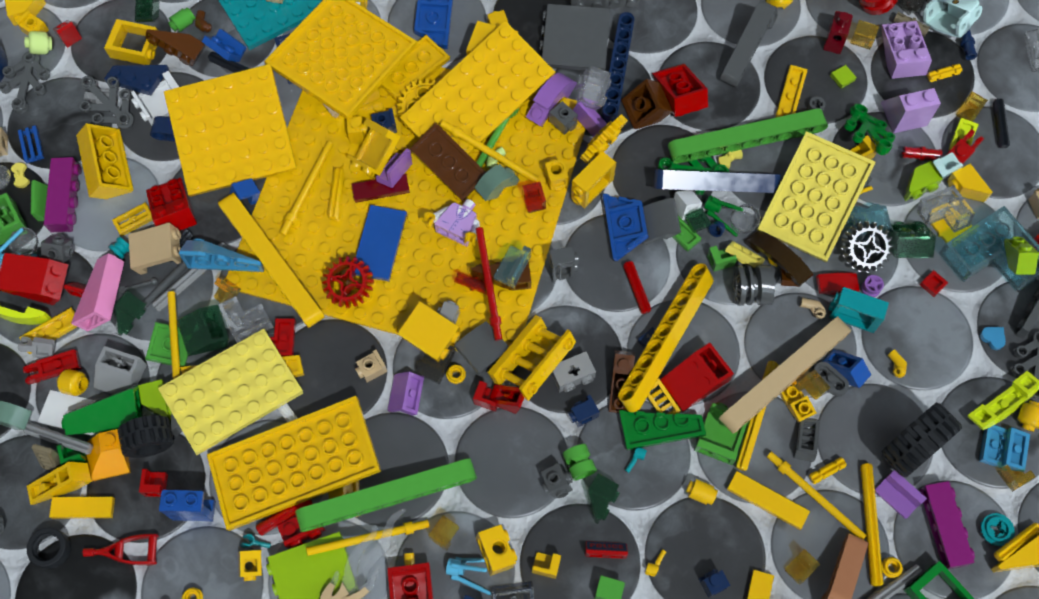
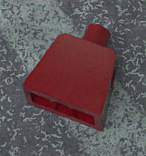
M835 11L823 50L841 54L849 34L853 18L852 14ZM839 35L840 38L835 40L833 36Z

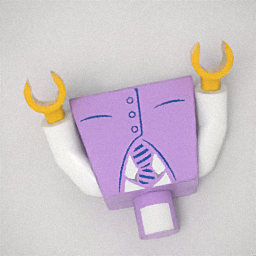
M466 199L462 206L452 203L450 206H446L435 213L426 212L422 222L429 221L428 226L430 227L435 223L437 233L466 247L469 242H472V246H475L477 240L476 228L480 227L477 214L472 211L475 203L469 199Z

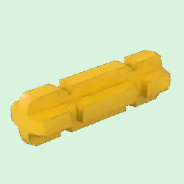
M955 64L937 69V72L935 70L930 71L927 74L928 81L934 82L937 79L941 80L951 77L952 74L958 75L961 73L962 67L960 64Z
M839 457L819 470L812 472L809 475V479L813 484H817L838 470H842L847 464L842 457Z

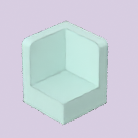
M953 152L933 161L934 166L943 179L963 168V164L958 161Z

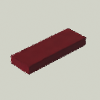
M406 174L402 175L393 188L377 182L376 179L352 184L355 203L410 193Z

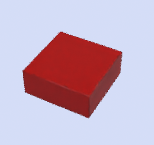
M933 270L919 285L931 296L935 297L948 282Z

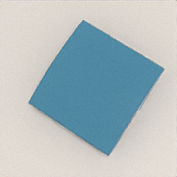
M996 425L985 429L979 462L1003 469L1024 472L1030 434L1012 427L1005 429Z

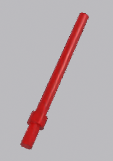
M483 227L476 228V235L491 316L489 322L490 326L493 327L495 341L502 340L501 316H498Z

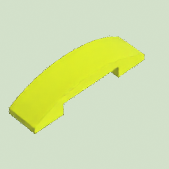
M0 306V317L10 322L38 325L52 319L46 312L27 307L25 313H21Z
M1026 371L1012 382L1011 387L987 405L982 404L968 414V418L982 430L994 426L1011 415L1039 390V380Z

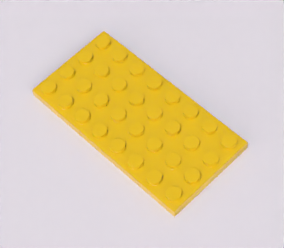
M504 21L400 117V120L419 139L435 123L440 126L442 120H445L455 127L462 128L463 132L482 143L540 89L549 78L555 75V71ZM443 129L468 155L475 149L472 145L460 138L453 137L452 133Z
M357 396L207 454L225 527L228 531L381 472Z

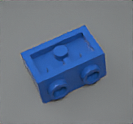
M219 29L216 36H204L202 40L205 45L227 61L240 62L247 48L223 29Z

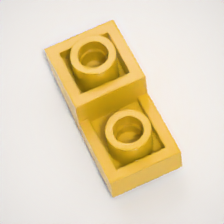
M796 381L780 394L783 402L798 422L817 414L808 396H804Z

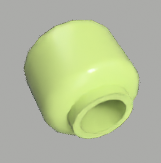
M30 31L28 37H24V45L31 54L46 55L52 50V38L43 31Z

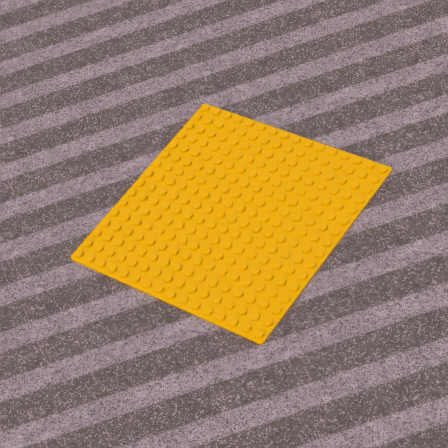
M439 68L428 77L429 83H432L435 79L437 84L451 69ZM379 86L381 99L361 106L352 117L362 116L364 123L366 118L372 120L371 114L389 111L392 108L397 128L396 134L401 137L388 160L389 162L396 153L402 154L406 148L410 149L419 138L413 132H410L408 127L405 128L403 122H400L401 116H398L397 112L399 110L397 109L399 102ZM302 90L287 127L297 169L266 178L251 217L317 304L323 315L398 335L397 326L410 316L419 301L423 304L429 302L432 309L437 312L438 308L443 306L444 301L449 300L455 302L460 310L455 324L460 328L459 333L461 334L457 342L482 323L487 321L490 325L489 318L491 316L485 281L473 278L471 267L481 264L478 241L476 240L475 246H472V242H469L466 247L437 233L435 223L430 227L428 226L429 221L422 222L426 212L435 213L446 206H450L452 203L462 206L465 200L462 202L411 151L412 165L405 172L410 193L355 203L352 184L375 180L377 174L373 173L371 176L363 172L362 168L355 167L351 164L352 160L347 158L348 154L355 157L362 143L350 144L347 134V119L342 115H339L337 118L333 117L321 101ZM538 91L519 107L516 116L509 119L493 147V150L502 147L506 152V155H504L506 158L538 176L536 182L534 183L515 172V175L520 179L517 185L504 188L498 198L485 201L476 189L466 198L475 203L472 211L477 214L480 227H483L489 265H493L496 262L509 263L517 259L529 261L531 289L512 291L493 284L498 316H501L502 322L500 325L502 339L508 346L513 343L526 327L568 186L550 190L545 174V162L551 159L563 158L570 183L586 130L577 120L575 129L568 131L564 135L549 122V116L543 127L526 118L535 102L533 99ZM563 97L555 107L563 101L573 110L576 104L581 101ZM493 132L482 142L486 145ZM331 141L334 145L297 214L295 224L291 225L286 236L280 235L279 232L285 222L286 214L290 213L326 142ZM475 148L469 156L476 162L482 151ZM487 159L481 167L485 172L490 170L486 165ZM499 161L497 162V164H498V165L501 164V165L503 166V168H506V167H507V166H505L504 164L500 163ZM335 168H342L344 170L339 215L337 220H330L327 215L333 173ZM554 171V172H552V173H553V174H559L560 172ZM370 205L407 211L390 281L373 279L374 284H369L373 291L367 290L366 292L370 297L366 298L364 296L363 300L365 302L363 304L358 300V307H354L351 303L350 308H346L345 304L341 308L338 306V303L333 304L331 302L332 299H327L328 293L323 292L326 286L322 284V281L327 280L323 277V274H329L326 267L332 269L334 267L332 261L339 264L338 258L340 257L344 262L346 256H349L351 261L356 257ZM242 238L236 253L258 260ZM265 268L264 272L228 271L224 281L226 289L292 306ZM349 268L340 271L337 275H344ZM355 276V280L362 283V276ZM350 279L342 281L347 286L351 283L354 284ZM334 281V289L340 296L341 285ZM353 289L347 297L356 294L359 289ZM451 343L448 349L457 351L454 347L455 344Z

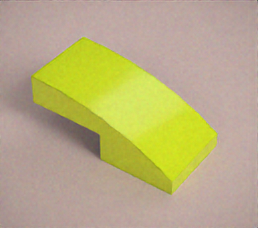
M961 118L948 150H951L971 129L976 132L979 124ZM974 135L966 142L970 146L974 140Z

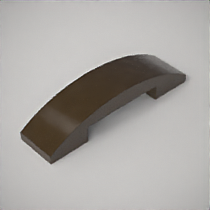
M757 230L744 240V243L756 253L762 252L785 271V276L799 287L813 276V272L802 259L772 235Z

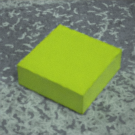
M847 65L835 70L830 75L841 89L854 82L857 78Z

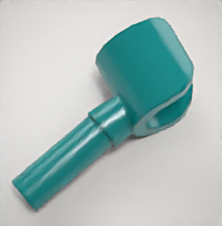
M637 448L625 471L629 473L637 459L644 461L647 450Z
M251 534L243 536V538L249 540V544H240L243 548H248L252 545L270 548L271 543L255 540Z

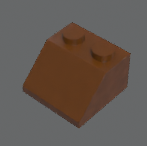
M650 79L643 81L621 99L633 128L636 130L661 122L673 112L660 82Z

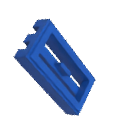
M36 125L32 126V129L25 128V131L18 130L24 161L30 163L44 159ZM31 134H34L38 156L35 155ZM25 136L27 137L31 158H29Z

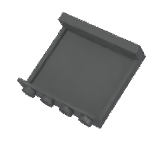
M548 4L547 11L543 12V21L546 24L545 26L542 25L541 36H544V40H540V51H543L542 55H540L541 58L551 68L598 72L597 78H605L610 9Z

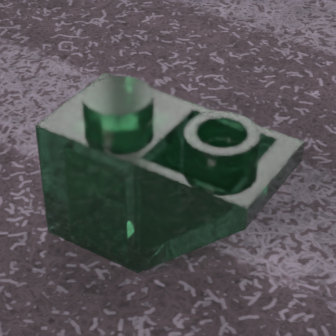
M136 0L135 22L154 21L158 18L159 0Z
M129 291L123 294L113 308L116 334L119 336L123 333L127 335L133 328L131 323L134 319L137 318L139 320L146 312L143 309L146 304Z
M599 473L587 492L594 522L599 524L601 519L605 521L610 512L607 509L611 502L615 503L620 495V492H618L619 485Z

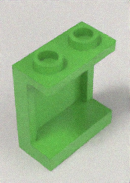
M712 403L704 423L706 436L699 437L694 451L733 465L736 461L737 452L748 422L736 433L732 434L719 420L721 415L729 408L722 403Z

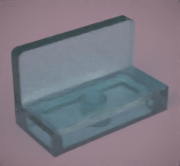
M510 246L494 275V279L514 288L531 258V248L524 246L522 250Z

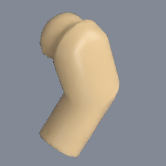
M801 298L800 307L810 309L818 319L825 317L826 310L820 301Z

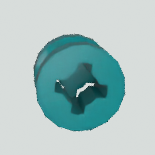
M120 236L114 244L108 246L121 260L129 252V244Z

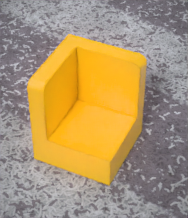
M868 135L865 136L862 143H859L858 146L850 150L870 160L877 153L875 151L876 145Z
M539 552L536 553L532 573L556 579L561 555L553 553V556Z

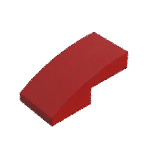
M826 273L816 276L819 294L835 295L843 287L857 292L860 291L857 273Z

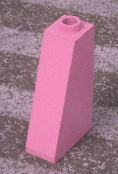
M109 253L97 259L71 324L88 332L111 320L124 261Z

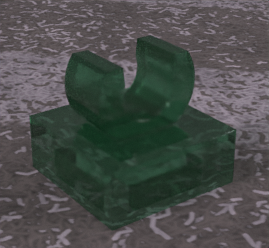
M703 208L685 215V220L693 233L711 225Z

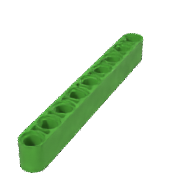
M813 109L671 141L667 147L673 163L679 164L805 135L806 131L812 134L819 133L827 129L828 124L821 109Z
M464 459L297 509L295 514L300 532H306L476 480L477 476L471 459Z

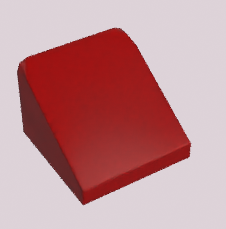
M79 282L64 285V289L70 295L80 298L86 288V284Z

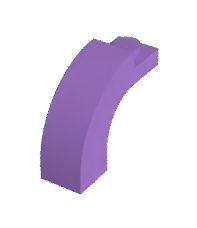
M562 73L553 75L534 97L533 101L535 102L526 118L543 127L549 112L563 97L569 98L577 82Z

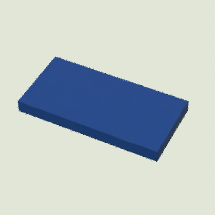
M370 205L356 258L358 262L364 261V266L368 265L370 267L368 272L373 273L372 279L390 281L407 211ZM356 269V276H362L360 271Z

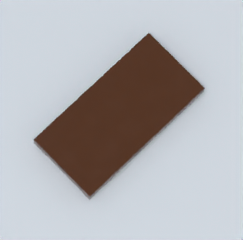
M437 123L410 148L462 202L475 190L474 187L486 173Z

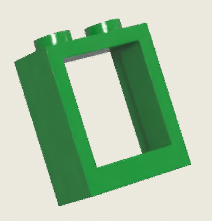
M940 561L929 567L904 590L911 599H927L920 590L939 574L961 599H974Z

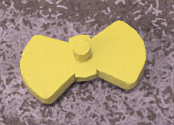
M742 150L729 152L725 156L719 157L718 164L725 165L729 169L732 161L743 158Z
M15 163L11 167L15 177L14 186L17 188H26L30 184V180L24 174L27 166L23 163Z

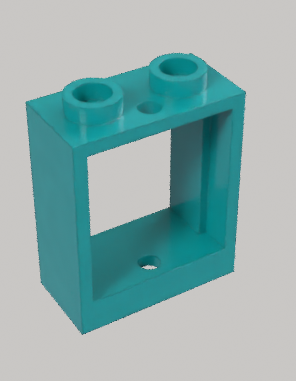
M843 287L840 293L836 292L834 299L830 302L828 310L831 313L829 318L835 319L838 316L845 324L874 333L885 319L889 302Z

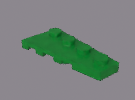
M619 410L627 450L706 436L702 415L665 414L660 412L645 413L642 411L626 412Z

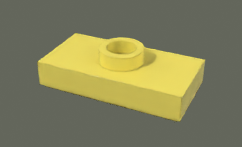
M734 241L725 250V252L732 256L736 255L740 263L748 264L754 268L756 265H763L765 258Z

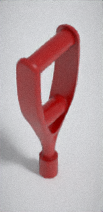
M134 535L123 538L101 549L84 548L83 557L103 555L129 565H156V548L159 535ZM139 539H149L147 561L123 559L125 543ZM115 548V554L112 555L111 551Z

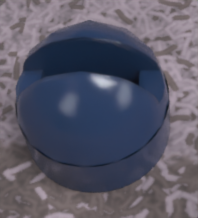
M720 221L713 222L709 226L710 234L714 237H720L725 232L724 223Z

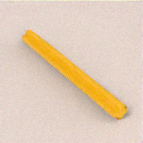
M767 362L762 380L779 366L777 362ZM766 407L749 420L736 463V468L741 471L748 469Z
M864 463L860 468L868 542L870 582L872 586H882L883 574L873 465Z

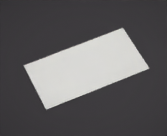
M50 390L37 423L63 429L61 424L63 415L95 402V400ZM102 432L83 433V434L89 435V436H95V435H97L98 433H102Z

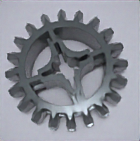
M864 221V224L858 222L857 228L854 226L850 227L852 233L845 232L848 238L841 239L842 242H846L845 246H840V249L846 250V252L842 253V257L848 256L845 262L851 263L850 267L853 269L857 267V271L862 272L863 269L867 273L870 272V269L877 271V265L881 268L884 267L882 261L888 262L889 259L886 256L893 254L891 251H888L889 248L894 247L893 244H888L893 238L886 237L889 231H882L883 225L877 226L876 222L870 224L869 221ZM868 231L861 241L855 240L861 233ZM874 235L879 238L880 247L875 244L876 237ZM860 244L870 245V247L874 249H865L863 246H860ZM853 246L859 250V259L854 254ZM872 253H878L873 260L866 262Z

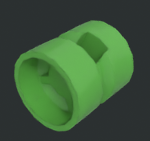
M586 444L576 445L562 453L566 465H570L569 472L573 481L584 479L597 472L594 461L589 459L591 454Z

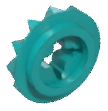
M992 513L987 515L980 523V532L983 534L984 540L991 543V546L1002 547L1014 538L1015 529L1013 523L1005 515ZM999 524V530L1002 533L995 536V531L991 527H996Z

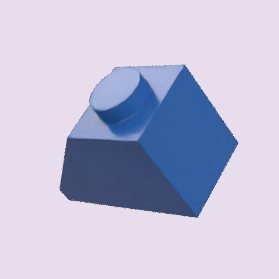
M833 349L822 361L829 363L848 380L849 385L860 388L871 376L863 358Z

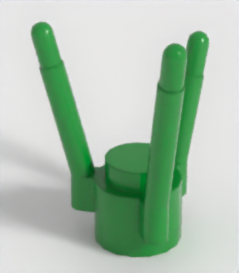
M710 195L704 206V209L708 210L707 215L713 217L716 221L723 222L725 229L737 237L738 234L721 220L715 212L719 213L723 206L738 211H743V208L721 201Z

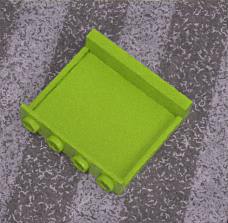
M340 531L269 556V563L266 564L269 575H273L275 583L272 584V589L275 596L278 595L279 599H320L322 592L329 583L335 585L332 596L337 594L342 583L349 593L348 596L358 592L359 587L346 547L307 556L306 553L307 547L344 539Z

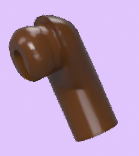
M198 10L195 26L200 31L209 33L212 25L204 20L205 12Z

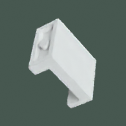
M169 71L162 74L165 80L159 83L151 96L143 93L136 95L134 90L131 92L134 97L131 99L136 109L140 108L142 110L139 112L145 122L149 121L151 126L154 118L157 116L170 117L164 91L178 88L179 86Z

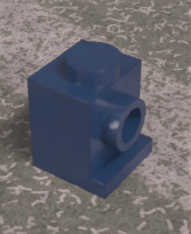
M392 108L389 111L371 114L372 121L397 133Z
M588 395L585 402L583 400L576 402L572 406L571 411L567 413L571 423H575L577 427H580L598 418L600 411L591 395Z
M712 570L698 579L708 598L726 590L730 586L723 570L719 572L718 570Z

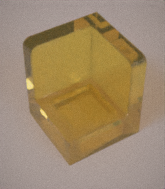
M859 20L850 43L870 50L875 41L879 26Z
M971 91L956 116L973 122L988 100Z
M218 277L214 284L219 289L214 298L219 301V306L230 308L241 288L226 278Z
M816 370L808 373L795 385L799 392L806 389L815 400L819 399L831 388Z
M1008 465L997 471L1012 492L1036 477L1031 470L1024 474V472L1011 470Z
M443 515L428 536L430 540L447 551L451 545L450 541L459 530V526Z
M804 549L785 568V571L800 585L814 572L820 563Z

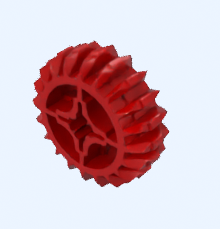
M346 256L345 262L340 257L338 258L339 264L332 261L334 267L332 269L326 267L329 274H323V277L327 279L322 281V284L326 286L323 292L328 293L327 299H332L331 302L333 304L338 303V306L341 308L344 304L346 308H350L351 303L354 307H358V300L363 304L365 302L363 297H370L366 293L367 290L373 291V288L369 286V284H374V280L369 279L373 276V273L368 272L370 267L368 265L364 266L365 262L362 260L358 262L356 257L351 261L350 257ZM349 268L344 275H337L340 271ZM356 269L362 275V283L355 280ZM350 279L354 284L351 283L347 286L342 281ZM334 281L341 285L340 296L334 289ZM353 289H359L356 294L347 297Z

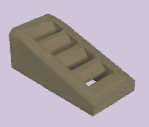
M33 444L32 450L43 469L53 471L62 466L59 455L55 450Z

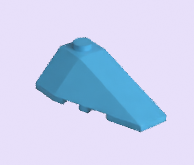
M202 239L187 240L179 251V255L188 269L264 272L261 261Z

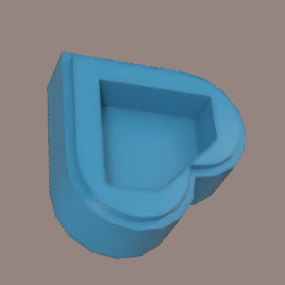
M1004 327L984 328L980 333L981 340L988 343L991 349L1000 350L1006 342Z

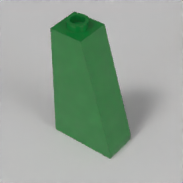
M138 385L132 386L66 413L61 421L65 435L111 431L118 429L129 420L142 417Z

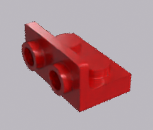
M297 517L277 526L284 541L283 544L287 549L300 546L308 539L314 540L320 537L322 532L326 531L323 526L314 530L300 532Z

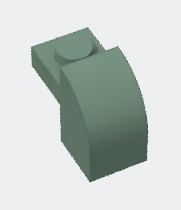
M499 164L488 170L474 188L487 201L498 198L504 188L517 185L520 179L509 167L503 168Z
M0 401V425L14 430H25L32 411Z

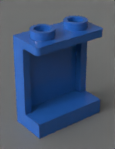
M162 490L159 511L173 521L213 522L216 501L204 500L203 491Z

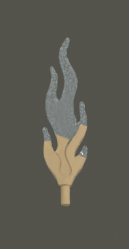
M406 509L397 511L387 520L378 544L370 553L364 556L365 550L377 536L378 526L374 525L372 533L349 555L345 565L342 584L337 594L332 596L339 580V571L335 572L332 580L322 592L320 599H362L371 591L380 573V569H376L369 582L365 584L367 575L373 565L389 550L394 524L406 512Z

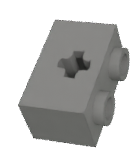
M583 352L561 361L551 375L560 393L562 391H572L579 384L586 385L591 383L595 378L596 371L587 352ZM573 371L574 374L577 373V376L570 374V372Z

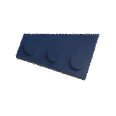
M113 65L104 80L107 83L109 77H115L119 81V87L151 96L163 79L162 74L169 69L167 65ZM111 81L110 84L114 85L116 81Z

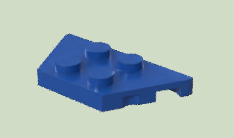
M418 0L414 33L422 38L427 35L438 46L448 49L453 0Z
M603 194L614 261H618L649 237L643 203L640 200H629L625 197L619 196L617 198L609 196V194Z

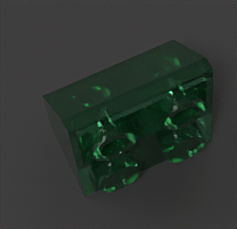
M896 221L894 224H887L888 237L893 238L889 241V244L894 246L890 248V251L895 258L934 257L936 235L924 222L904 223Z
M218 304L199 308L177 320L187 356L227 347L229 337Z

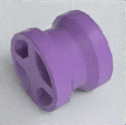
M877 275L868 276L861 285V292L874 298L877 297L884 287L882 278Z

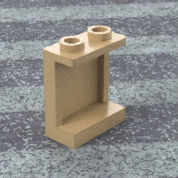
M166 223L128 234L130 269L138 274H146L147 267L174 261L177 264L181 263L179 255L181 233L172 224Z

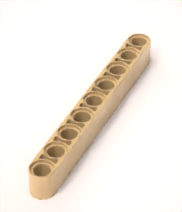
M837 316L724 412L719 420L732 434L736 433L840 343L852 329Z

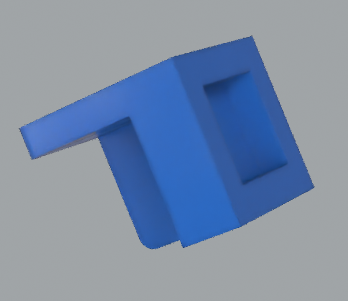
M252 178L231 184L229 193H234L239 200L247 198L250 205L256 204L260 195V191Z

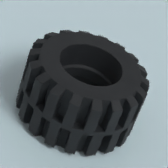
M148 415L134 418L122 424L117 430L121 452L125 457L143 458L166 451L174 444L170 421L165 416Z

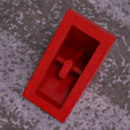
M66 20L53 28V31L67 48L82 39L72 21Z
M494 385L489 400L496 402L497 407L516 414L521 408L524 396L519 387Z

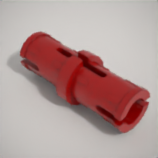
M904 146L903 150L905 152L902 151V158H913L919 161H924V159H941L939 156H942L941 149H926L923 146L920 148Z

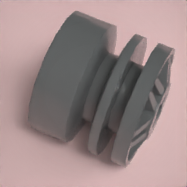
M756 265L754 274L751 266H745V268L743 266H736L733 278V292L737 306H744L745 302L747 305H752L754 297L757 305H772L775 282L771 265Z

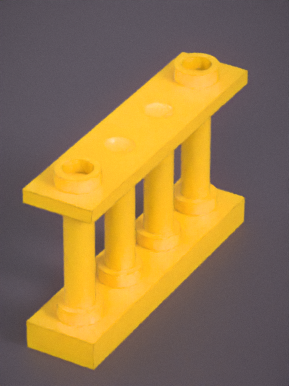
M535 315L488 371V374L497 385H502L505 380H508L520 386L521 393L529 401L566 354L573 348L576 341L568 329L562 336L548 331L542 318ZM542 336L556 343L550 351L536 345V342ZM529 351L544 357L538 366L523 359ZM517 365L532 372L526 380L512 374Z

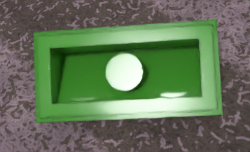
M32 180L31 214L38 222L44 221L48 185Z

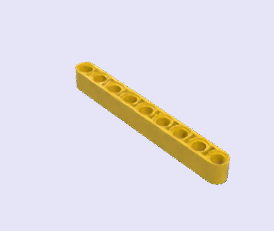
M232 193L219 201L218 205L256 258L261 261L267 273L305 325L310 328L324 319L325 316L237 196Z
M696 264L691 269L619 391L618 398L629 412H636L642 407L713 284L714 278L705 264Z

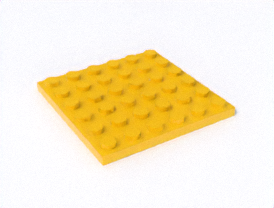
M323 0L264 62L266 65L271 64L275 72L349 120L417 46V41L353 0Z
M271 64L164 91L188 196L192 197L231 187L233 183L251 178L254 181L297 169Z

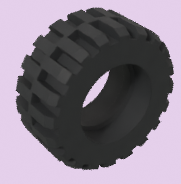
M936 402L881 451L882 456L902 477H908L962 429L961 423L941 403Z

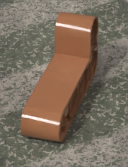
M850 533L846 535L829 587L821 599H852L868 547L867 541Z

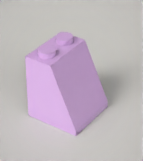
M934 88L900 95L881 102L893 133L928 126L941 104Z

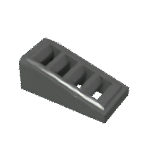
M807 418L799 422L795 459L809 462L815 461L819 439V420ZM803 426L814 428V430L804 429Z

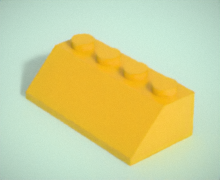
M86 123L76 137L89 197L109 199L131 193L133 186L120 129Z

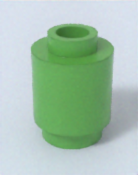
M182 8L169 17L170 22L168 24L173 31L181 32L190 26L196 18L189 8Z

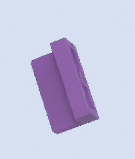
M586 99L583 102L577 103L573 108V111L578 114L577 120L593 137L599 134V131L607 125Z
M406 148L402 154L396 153L386 164L381 175L376 176L377 182L393 188L412 165L411 150Z
M410 371L395 374L388 411H401L412 416L417 415L424 377Z
M893 470L875 489V493L904 519H907L927 499L896 470Z

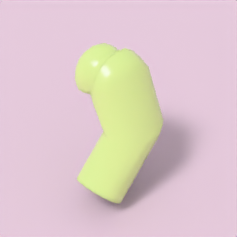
M502 147L495 150L503 156L506 155ZM488 156L487 168L491 169L498 165V161Z

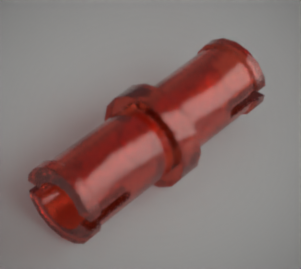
M460 271L457 273L454 283L470 288V291L474 292L475 290L487 295L485 282L479 280V277H471Z

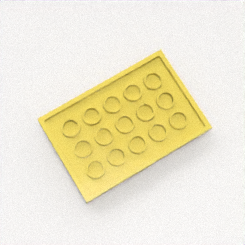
M806 131L757 230L764 231L791 247L827 262L876 162Z
M264 329L158 388L196 455L303 394V390Z

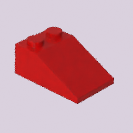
M685 64L652 73L654 81L660 82L672 108V114L675 117L708 107V88Z
M4 253L0 266V291L54 305L60 300L68 264L46 258Z
M429 562L387 568L390 599H434Z

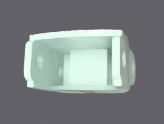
M931 0L924 9L923 22L940 33L961 38L980 17L982 6L979 5V0Z

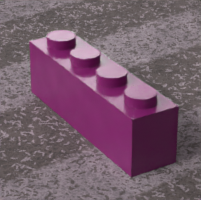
M73 157L51 158L44 226L50 233L73 232V225L76 224L75 208L78 206L76 195L77 191H79L78 175L81 174V167Z
M941 482L922 487L919 491L927 498L923 504L941 563L948 570L966 567L975 563L974 551L969 546L967 540L968 531L963 527L961 521L962 512L956 505L955 490L950 486V482Z

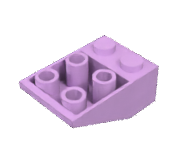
M917 21L882 24L886 64L891 79L926 75L932 59Z

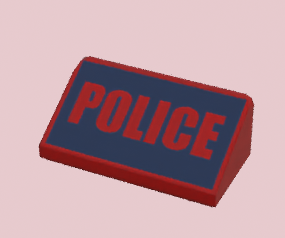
M586 541L585 556L626 559L628 548L626 543Z

